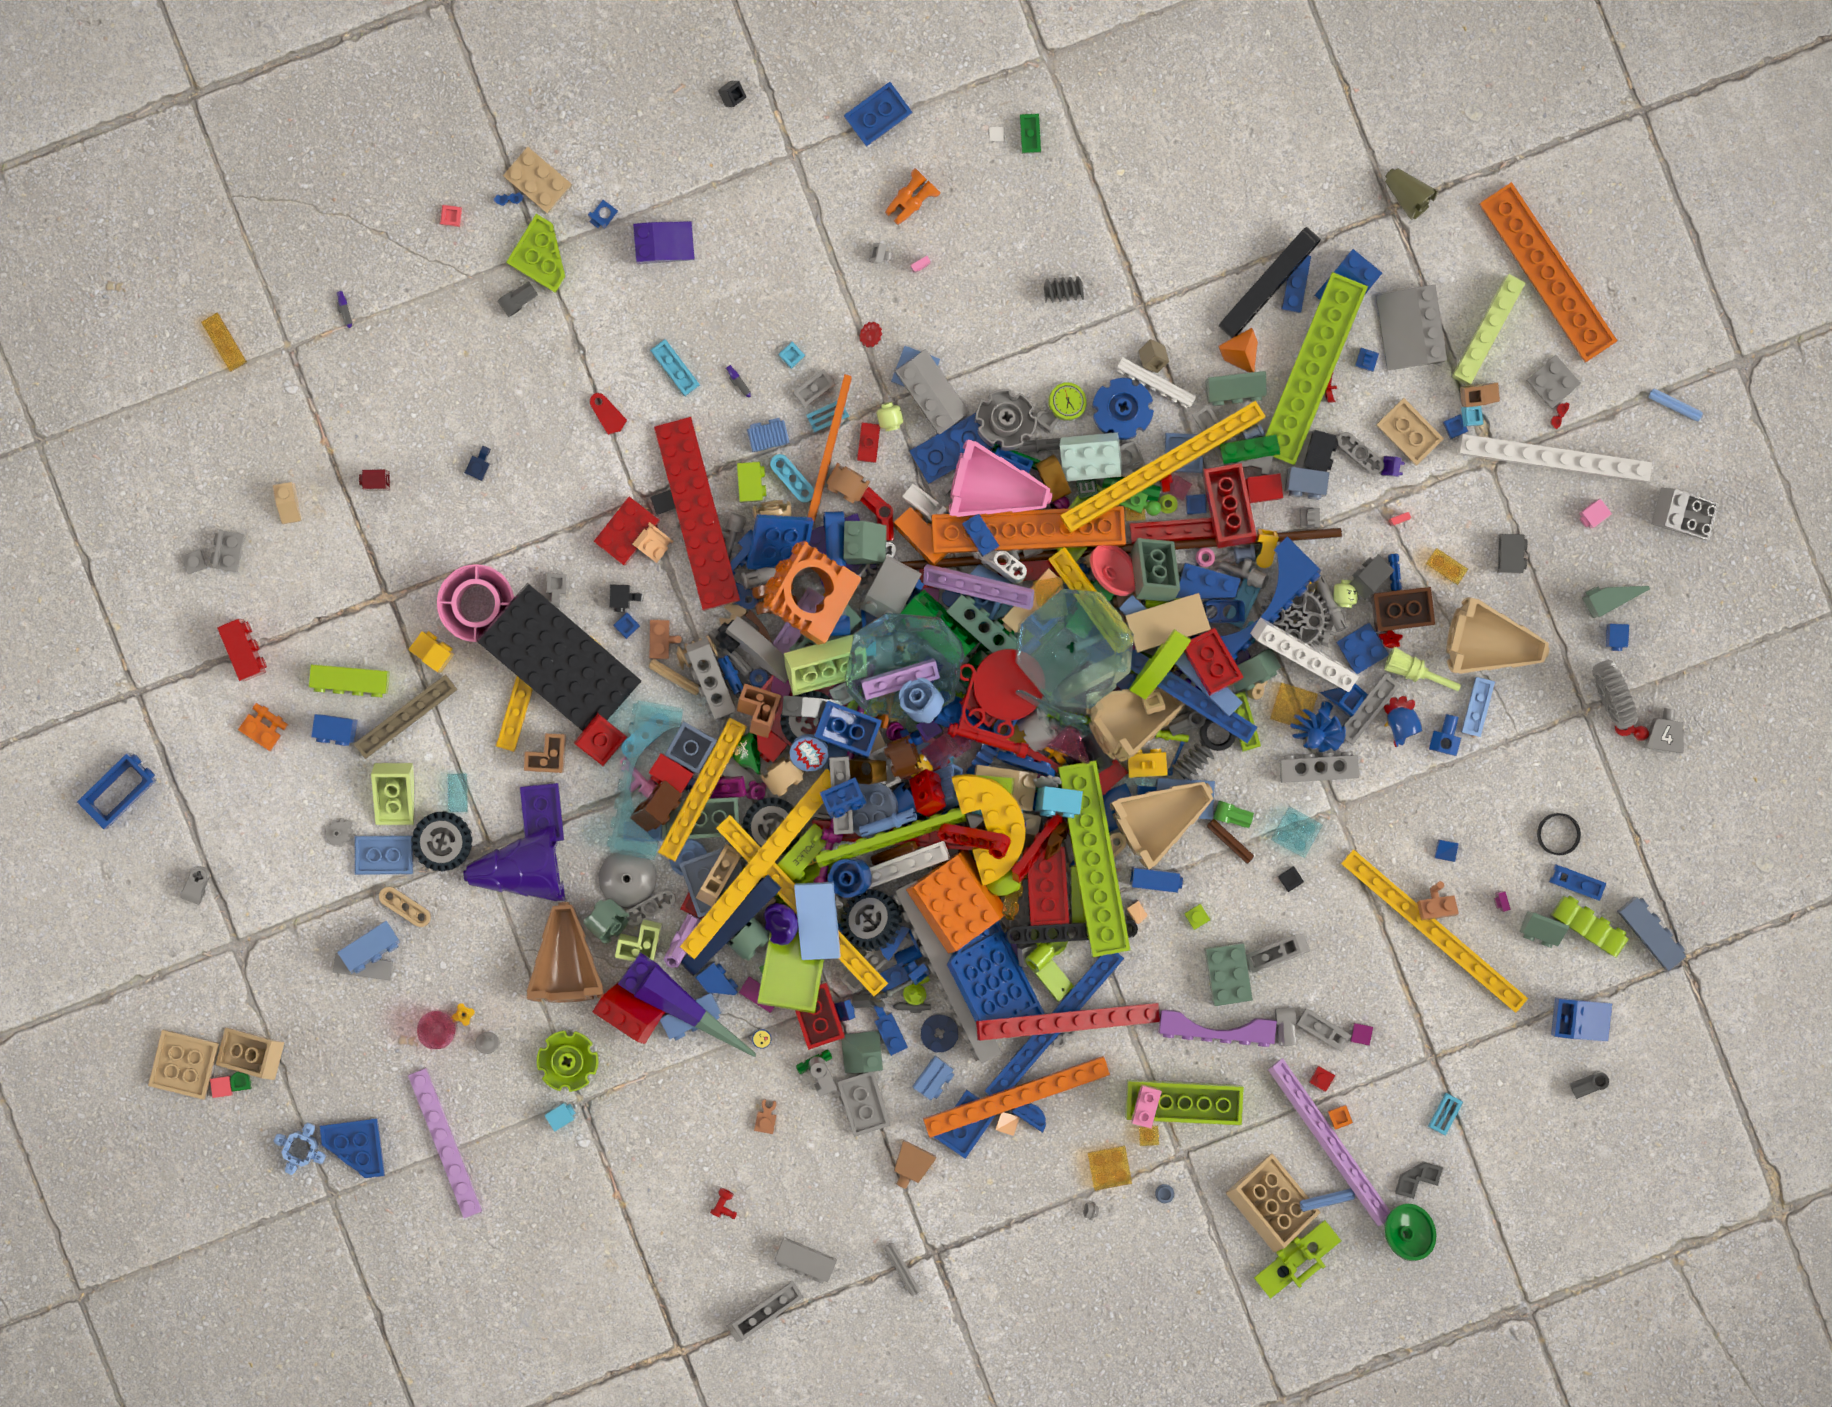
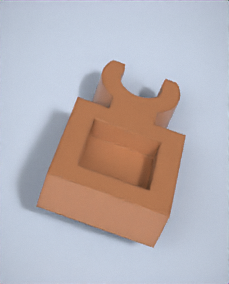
M763 1099L762 1108L764 1112L758 1111L754 1131L773 1134L777 1115L771 1113L776 1108V1101H773L772 1107H767L765 1104L766 1099Z

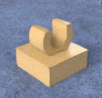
M1159 691L1152 692L1146 700L1141 698L1147 715L1165 710V703Z

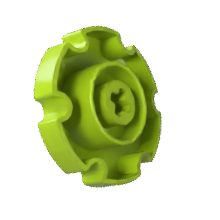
M566 1030L550 1035L545 1040L547 1047H540L537 1054V1069L545 1072L542 1080L549 1087L557 1091H561L562 1087H567L569 1092H573L588 1085L590 1082L588 1075H595L599 1064L598 1052H592L590 1049L593 1042L586 1035L578 1031H574L573 1035H568ZM565 1056H567L568 1059L572 1058L570 1066L567 1063H563V1061L565 1060Z

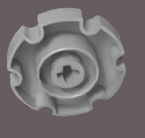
M1009 389L991 392L988 396L989 401L982 400L975 414V423L981 425L977 430L979 436L989 446L993 447L995 444H998L1001 450L1004 451L1022 447L1023 439L1030 440L1037 425V417L1031 415L1034 411V406L1023 394L1019 393L1017 396H1014Z

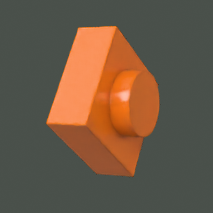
M1346 1105L1328 1111L1335 1130L1353 1123Z

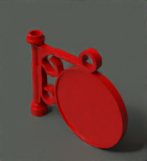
M1002 649L989 654L981 661L976 671L972 665L962 664L958 668V677L963 681H969L962 705L959 724L950 723L947 734L951 738L958 735L975 740V742L1010 751L1016 754L1017 757L1024 759L1029 744L1024 742L1014 743L1007 739L1013 736L1015 730L1011 721L1029 715L1036 709L1043 697L1045 683L1040 666L1030 655L1014 649ZM964 667H969L972 671L970 681L969 678H964L961 674ZM972 685L974 696L981 708L971 709L968 716H971L975 711H979L982 715L981 720L975 725L969 723L965 713ZM986 712L994 718L1005 720L998 724L996 730L998 733L1003 725H1009L1011 730L1008 735L1003 736L977 727L985 721Z

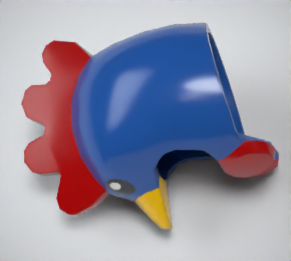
M1401 696L1399 699L1392 697L1389 701L1390 704L1384 706V710L1388 714L1384 727H1391L1395 747L1404 745L1406 738L1422 732L1420 719L1413 710L1415 701L1413 699L1408 701L1406 696Z

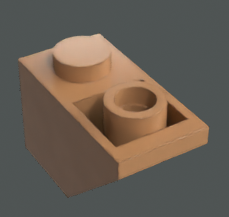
M1498 382L1460 387L1461 404L1464 407L1481 406L1500 401Z

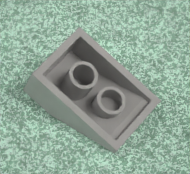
M887 556L860 609L894 626L921 573Z

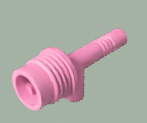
M624 757L620 762L635 778L627 788L633 792L641 785L639 792L648 798L657 784L652 779L647 781L634 765Z

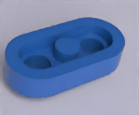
M736 582L740 601L735 603L745 609L755 608L759 599L753 598L752 590H745L743 585ZM747 596L753 598L751 603H746L745 598Z

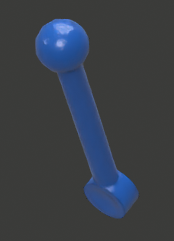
M1183 741L1180 742L1171 766L1167 769L1168 776L1173 775L1172 765L1176 764L1185 744Z

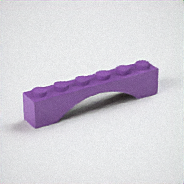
M1161 1009L1158 1032L1163 1034L1165 1038H1174V1035H1181L1182 1039L1193 1040V1037H1201V1041L1212 1042L1214 1038L1220 1039L1221 1043H1231L1232 1040L1239 1041L1241 1045H1250L1251 1042H1257L1258 1046L1269 1047L1270 1044H1275L1277 1021L1255 1018L1237 1028L1215 1030L1195 1024L1180 1011Z

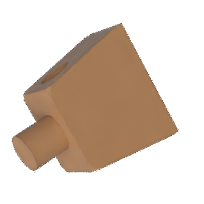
M903 1140L894 1168L895 1172L901 1174L896 1184L907 1189L911 1180L919 1183L936 1160V1155Z

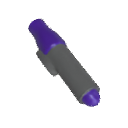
M343 291L337 292V307L339 312L342 313L345 326L351 328L353 322L348 309V303Z
M731 365L726 367L730 375L729 379L733 385L738 386L743 395L750 398L751 391L743 382L738 372Z

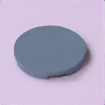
M881 782L871 785L859 784L866 804L858 810H852L853 832L858 834V836L863 834L860 833L859 826L892 816V813H898V802L894 793ZM892 828L887 829V830H884V831H881V832L887 833V832H889ZM872 834L865 838H873L875 834Z

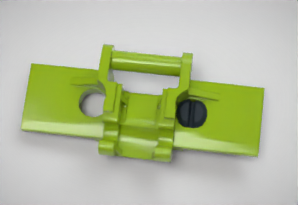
M1324 1220L1303 1238L1299 1239L1296 1236L1284 1249L1275 1252L1278 1256L1275 1261L1257 1274L1254 1279L1270 1299L1292 1281L1298 1288H1301L1302 1283L1318 1270L1326 1267L1320 1258L1338 1245L1341 1239ZM1310 1242H1316L1317 1250L1315 1252H1310L1307 1249ZM1314 1258L1317 1261L1298 1278L1294 1276L1296 1271H1298L1296 1268L1306 1260L1310 1261Z

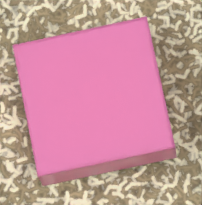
M925 256L912 264L911 269L914 273H917L930 265L931 261L928 256Z

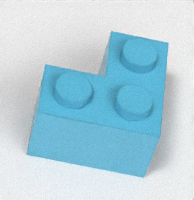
M1047 786L1038 788L1035 811L1040 812V816L1051 817L1055 816V813H1062L1063 817L1074 818V815H1080L1083 791Z

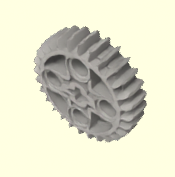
M1306 586L1307 590L1301 595V604L1295 605L1293 603L1286 611L1283 609L1280 612V620L1274 622L1273 625L1284 626L1285 632L1295 633L1300 640L1302 639L1303 629L1316 630L1309 639L1303 641L1314 647L1313 642L1319 645L1318 638H1325L1321 634L1322 631L1328 632L1324 625L1330 624V622L1325 621L1329 614L1324 613L1328 609V607L1322 606L1325 600H1318L1321 594L1314 596L1315 589L1308 592V586ZM1270 593L1269 595L1273 599L1274 594ZM1307 598L1315 605L1318 613L1305 611ZM1265 599V602L1268 605L1261 606V608L1266 611L1272 599ZM1291 607H1292V608H1295V609H1296V608H1301V611H1298V610H1292V611H1290V610H1291ZM1294 613L1296 614V617L1301 619L1300 621H1296L1295 624H1293V620H1290L1288 618L1290 616H1294ZM1311 616L1318 618V625L1315 627L1309 624ZM1288 626H1290V627H1299V629H1298V630H1296V629H1289V630H1288Z
M1608 659L1594 665L1592 672L1596 683L1595 686L1612 722L1621 730L1636 724L1638 721L1637 709L1624 677L1616 664Z

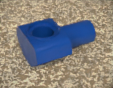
M1449 714L1445 715L1442 731H1433L1430 750L1457 756L1461 738L1454 736L1459 717ZM1447 738L1450 742L1447 749L1441 747V740Z

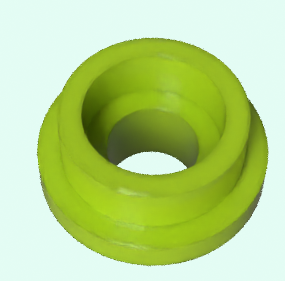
M1167 494L1159 500L1163 513L1170 514L1177 509L1178 502L1174 496ZM1167 500L1172 503L1169 508L1165 506V501Z

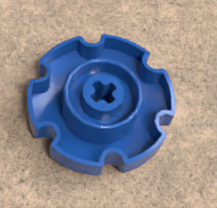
M1116 378L1110 380V387L1105 388L1101 386L1094 397L1092 408L1097 410V413L1093 415L1094 422L1104 434L1108 432L1118 433L1119 440L1135 438L1137 435L1136 431L1141 430L1144 432L1152 420L1154 410L1148 407L1153 402L1151 394L1141 383L1138 386H1134L1132 379ZM1122 406H1125L1126 409L1123 412H1121L1120 408Z

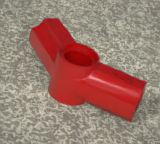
M868 487L860 502L876 515L877 524L887 526L886 541H894L893 509L891 505L886 503L876 492ZM881 507L889 508V516H880L879 509Z

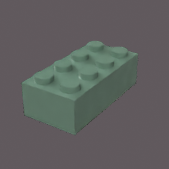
M738 797L710 798L688 839L724 837L716 827L729 815L740 824ZM678 800L680 801L679 806L669 813L670 819L665 825H662V840L666 838L685 800Z

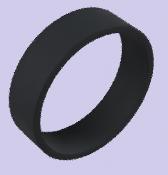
M1554 813L1546 816L1540 822L1537 838L1540 846L1546 852L1553 855H1566L1578 846L1581 839V830L1573 817L1563 813ZM1558 815L1569 818L1574 823L1577 831L1574 845L1562 853H1554L1547 849L1541 838V830L1544 823L1551 817Z

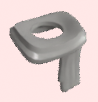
M1133 441L1120 445V452L1128 450L1132 454L1131 462L1127 465H1122V475L1124 477L1132 474L1133 470L1141 467L1144 463L1141 452Z

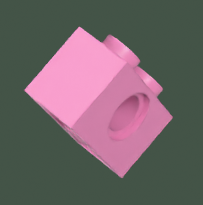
M1141 1084L1131 1120L1133 1124L1152 1128L1162 1092L1160 1089Z

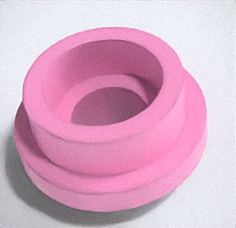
M1202 548L1196 553V562L1200 566L1208 567L1213 564L1215 555L1211 549ZM1203 554L1208 555L1209 559L1207 561L1202 560Z

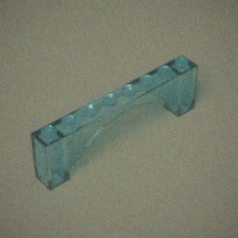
M638 700L637 703L633 704L632 714L635 717L634 722H630L628 729L631 739L626 741L624 752H627L628 755L627 760H623L621 767L624 776L623 779H619L617 788L621 792L620 797L615 799L614 809H617L616 817L612 816L610 828L614 829L612 836H608L607 847H610L609 852L651 860L656 859L659 840L654 839L648 832L630 819L635 810L631 796L632 775L638 758L656 737L669 729L681 727L684 708Z

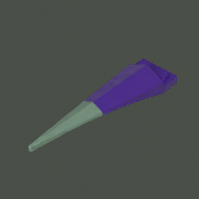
M642 953L638 954L619 980L618 985L633 993L635 997L756 1057V1053L707 1012L656 962Z

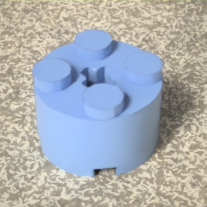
M917 678L918 680L906 682L899 692L901 708L916 722H932L940 713L944 704L941 693L925 678Z

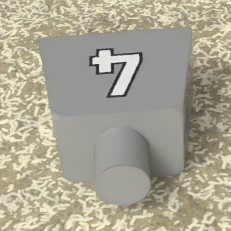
M1664 708L1662 719L1653 718L1644 748L1675 753L1684 752L1683 722L1674 721L1675 709Z

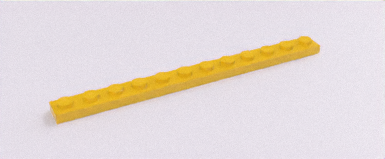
M1256 401L1252 402L1062 514L1060 518L1069 532L1072 533L1265 419V414Z
M827 768L679 946L690 957L695 959L824 803L820 792L831 788V775Z
M731 815L716 827L747 862L761 848ZM774 862L762 878L768 874L782 887L777 894L797 914L795 883ZM838 930L841 957L838 959L875 996L888 982Z
M1354 849L1340 863L1512 1011L1517 1013L1528 1000L1523 993L1436 919L1421 921L1417 903Z

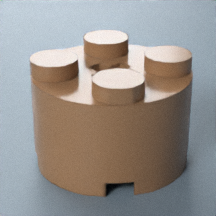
M837 462L826 481L828 484L827 489L836 494L841 492L845 495L843 498L851 503L859 502L871 481L866 480L864 482V476L846 466L843 469L840 468L841 464Z

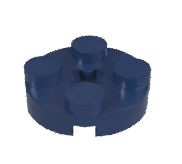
M942 1014L931 1015L924 1021L921 1027V1040L925 1047L933 1052H946L953 1048L958 1040L957 1024L949 1016ZM937 1028L940 1030L944 1029L945 1031L943 1033L944 1037L941 1039L934 1036Z

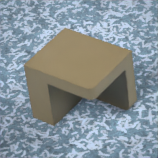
M1152 339L1138 351L1143 368L1158 373L1169 363L1165 346Z

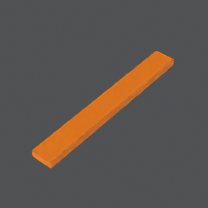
M844 374L807 516L812 517L814 520L813 524H815L852 381V376Z

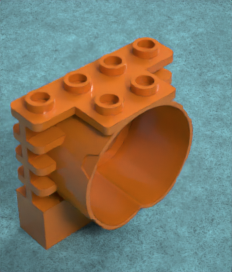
M802 541L794 545L791 551L793 554L790 559L781 560L777 564L775 575L766 583L767 589L765 593L767 595L764 598L765 603L763 607L769 609L774 615H778L783 621L799 629L801 634L820 645L827 642L862 578L845 566H839L836 564V561L830 560L827 555L808 545V542ZM806 567H810L820 576L825 588L824 599L816 605L815 613H808L800 609L794 602L791 594V585L795 575Z

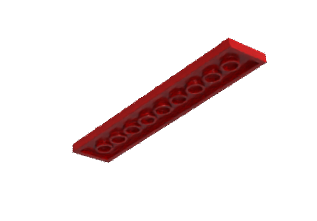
M687 417L654 426L702 610L705 611L738 602L740 597L692 418Z

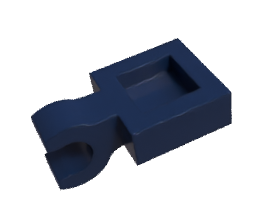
M482 446L478 458L475 456L471 457L464 473L483 481L490 466L486 459L491 449Z

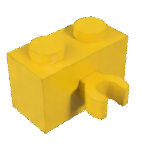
M1150 749V753L1142 754V750H1139L1133 757L1127 759L1128 778L1168 775L1166 752H1161V749Z

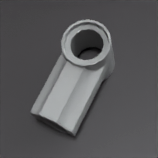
M1295 1007L1275 1009L1279 1046L1296 1045Z

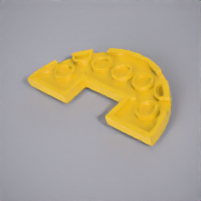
M972 774L951 776L962 814L981 809L987 831L1002 833L1011 839L1006 856L1002 859H995L989 854V850L972 848L984 886L1004 876L1017 862L1025 841L1023 813L1014 796L998 782Z

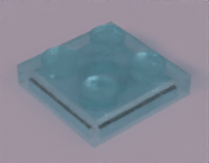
M1289 806L1270 840L1305 858L1323 824Z

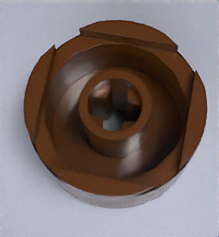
M910 735L887 743V747L884 748L887 759L892 761L893 766H891L894 777H899L900 779L923 771V767L919 768L917 763L922 762L916 746L908 741L911 739Z

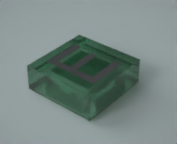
M1096 479L1076 480L1079 499L1090 498L1098 494Z

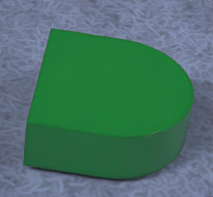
M237 1071L231 1076L232 1092L252 1089L248 1074Z

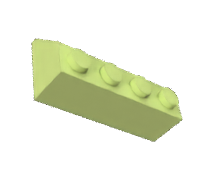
M858 634L784 653L785 668L793 696L867 676L865 648Z

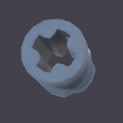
M1258 422L1244 430L1242 435L1247 440L1264 437L1265 433Z
M1254 545L1244 548L1234 547L1236 564L1245 559H1251L1252 562L1256 561Z

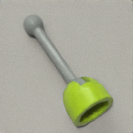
M927 976L918 984H925L929 982V977ZM910 980L893 990H887V997H892L894 993L913 984V982Z

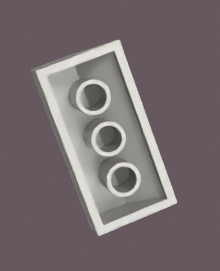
M926 349L894 370L937 434L940 435L969 413Z

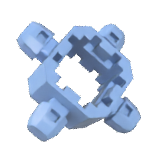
M308 1122L304 1125L303 1132H293L288 1138H286V1135L276 1134L274 1143L280 1147L284 1146L281 1153L285 1160L290 1161L286 1164V1173L293 1175L298 1168L297 1165L305 1166L312 1159H314L313 1162L319 1164L324 1162L326 1155L321 1151H316L318 1142L316 1138L310 1136L314 1133L315 1125ZM294 1138H300L311 1144L305 1160L289 1153Z

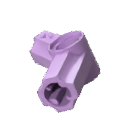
M690 914L686 916L665 955L664 961L666 966L678 968L684 955H687L679 946L701 921L700 919Z

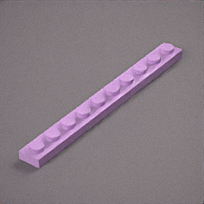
M1284 1059L1278 1060L1268 1071L1377 1226L1383 1225L1390 1210Z

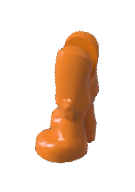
M916 168L911 172L912 179L909 184L898 191L897 196L885 211L886 215L890 216L898 207L902 210L894 220L897 225L919 210L926 198L930 196L937 197L941 194ZM927 181L917 195L912 197L913 192Z

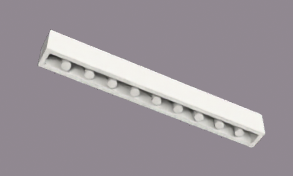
M1466 434L1459 436L1457 455L1643 483L1650 482L1652 462Z

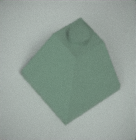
M879 1030L845 1034V1038L841 1039L845 1073L883 1071Z

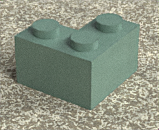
M1268 648L1237 665L1244 678L1233 685L1237 692L1242 689L1246 692L1255 687L1254 683L1260 681L1262 684L1277 675L1276 671L1281 668V665L1273 650Z

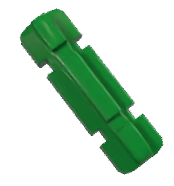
M829 1050L821 1052L820 1055L813 1056L821 1057L826 1062L832 1059ZM813 1057L805 1060L804 1063L801 1062L796 1065L799 1074L807 1072L809 1061Z

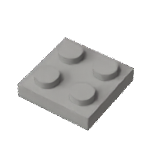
M1554 355L1526 380L1551 409L1581 384L1557 355Z

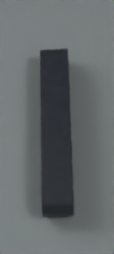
M1305 227L1225 316L1218 327L1231 338L1236 337L1316 248L1321 238L1308 227Z
M1125 920L1126 924L1132 926V932L1128 934V938L1134 937L1138 932L1137 924L1133 921ZM1086 923L1010 927L1005 931L1004 935L1005 940L1010 944L1089 940L1086 934ZM1069 927H1073L1076 931L1073 938L1067 935ZM1050 928H1054L1057 932L1054 939L1048 936ZM1032 929H1035L1038 933L1035 940L1029 938V932ZM1013 930H1016L1019 934L1016 941L1010 939V933Z

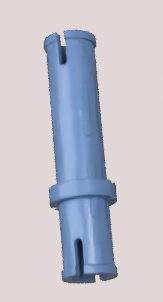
M911 808L901 813L895 812L892 813V816L859 826L860 833H863L861 836L865 838L893 827L899 828L907 822L917 820L916 813L913 814L915 810Z

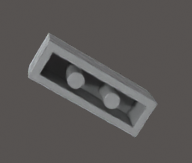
M783 1237L775 1257L778 1266L788 1269V1266L794 1268L795 1273L802 1276L806 1274L813 1276L812 1279L822 1284L824 1281L828 1283L837 1259L786 1237Z

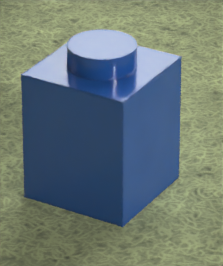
M1607 624L1606 647H1611V651H1623V648H1628L1629 624Z

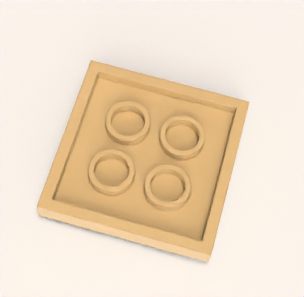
M163 1029L148 1086L205 1100L219 1043Z

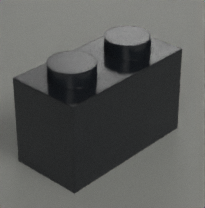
M1313 430L1302 468L1324 472L1331 470L1333 459H1330L1332 451L1336 452L1338 446L1336 435Z

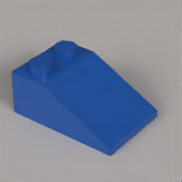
M1354 249L1349 252L1334 271L1336 274L1368 286L1366 293L1383 274ZM1329 278L1314 295L1319 300L1322 298Z
M827 700L814 737L867 759L882 720Z

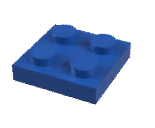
M1370 622L1336 642L1356 674L1389 656Z

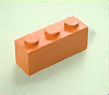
M910 507L894 521L893 527L930 565L935 566L948 553L933 554L932 524H927L923 520V515L917 509L913 510Z

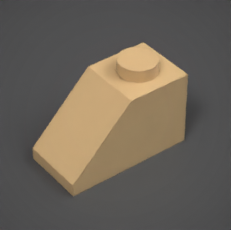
M289 482L273 485L275 502L282 524L302 521L295 483Z

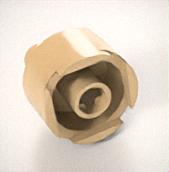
M790 753L787 754V759L783 756L766 769L768 771L766 775L763 772L760 774L761 779L772 794H777L779 797L788 791L787 788L791 784L795 786L804 779V771L793 764L790 759Z

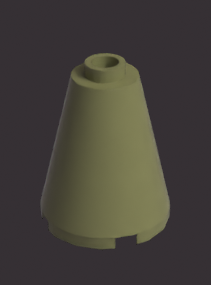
M1392 168L1385 176L1387 178L1385 183L1411 220L1413 218L1417 219L1430 207L1428 205L1430 200L1434 202L1438 195L1436 189L1399 168L1395 170Z

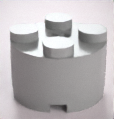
M1043 706L1036 708L1029 715L1017 721L1020 732L1024 730L1026 735L1023 738L1035 752L1043 750L1060 739L1056 731L1058 724L1053 718L1047 717L1048 713Z

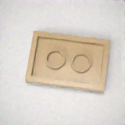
M529 147L523 151L503 175L547 214L572 186L566 178Z
M1405 398L1376 424L1415 466L1444 439Z

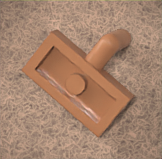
M650 620L649 658L669 659V643L680 644L682 642L681 636H669L670 620Z
M1442 881L1430 887L1432 899L1417 902L1421 921L1451 917L1459 914L1455 895L1439 898L1438 891L1444 888Z

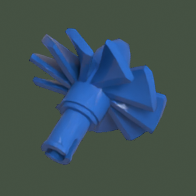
M1325 701V704L1324 702L1321 703V707L1316 715L1307 709L1302 710L1311 720L1300 715H1294L1293 718L1298 719L1303 724L1296 725L1291 723L1290 725L1293 729L1305 731L1292 734L1293 738L1304 740L1307 737V741L1303 746L1311 749L1318 748L1319 752H1325L1329 749L1338 750L1342 743H1344L1346 727H1341L1336 716L1332 719L1329 718L1333 705Z

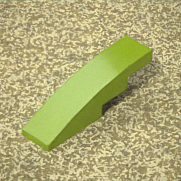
M1174 629L1166 642L1160 645L1154 656L1149 658L1129 690L1146 700L1171 670L1191 642V639Z

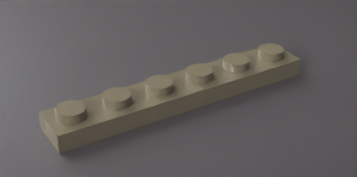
M445 674L355 742V747L364 759H367L458 689L447 674Z

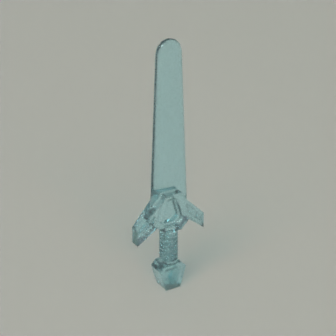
M1016 691L1018 696L1060 721V727L1065 729L1066 726H1073L1082 731V735L1085 736L1092 732L1089 725L1083 724L1087 723V718L1084 716L1064 712L1026 691Z

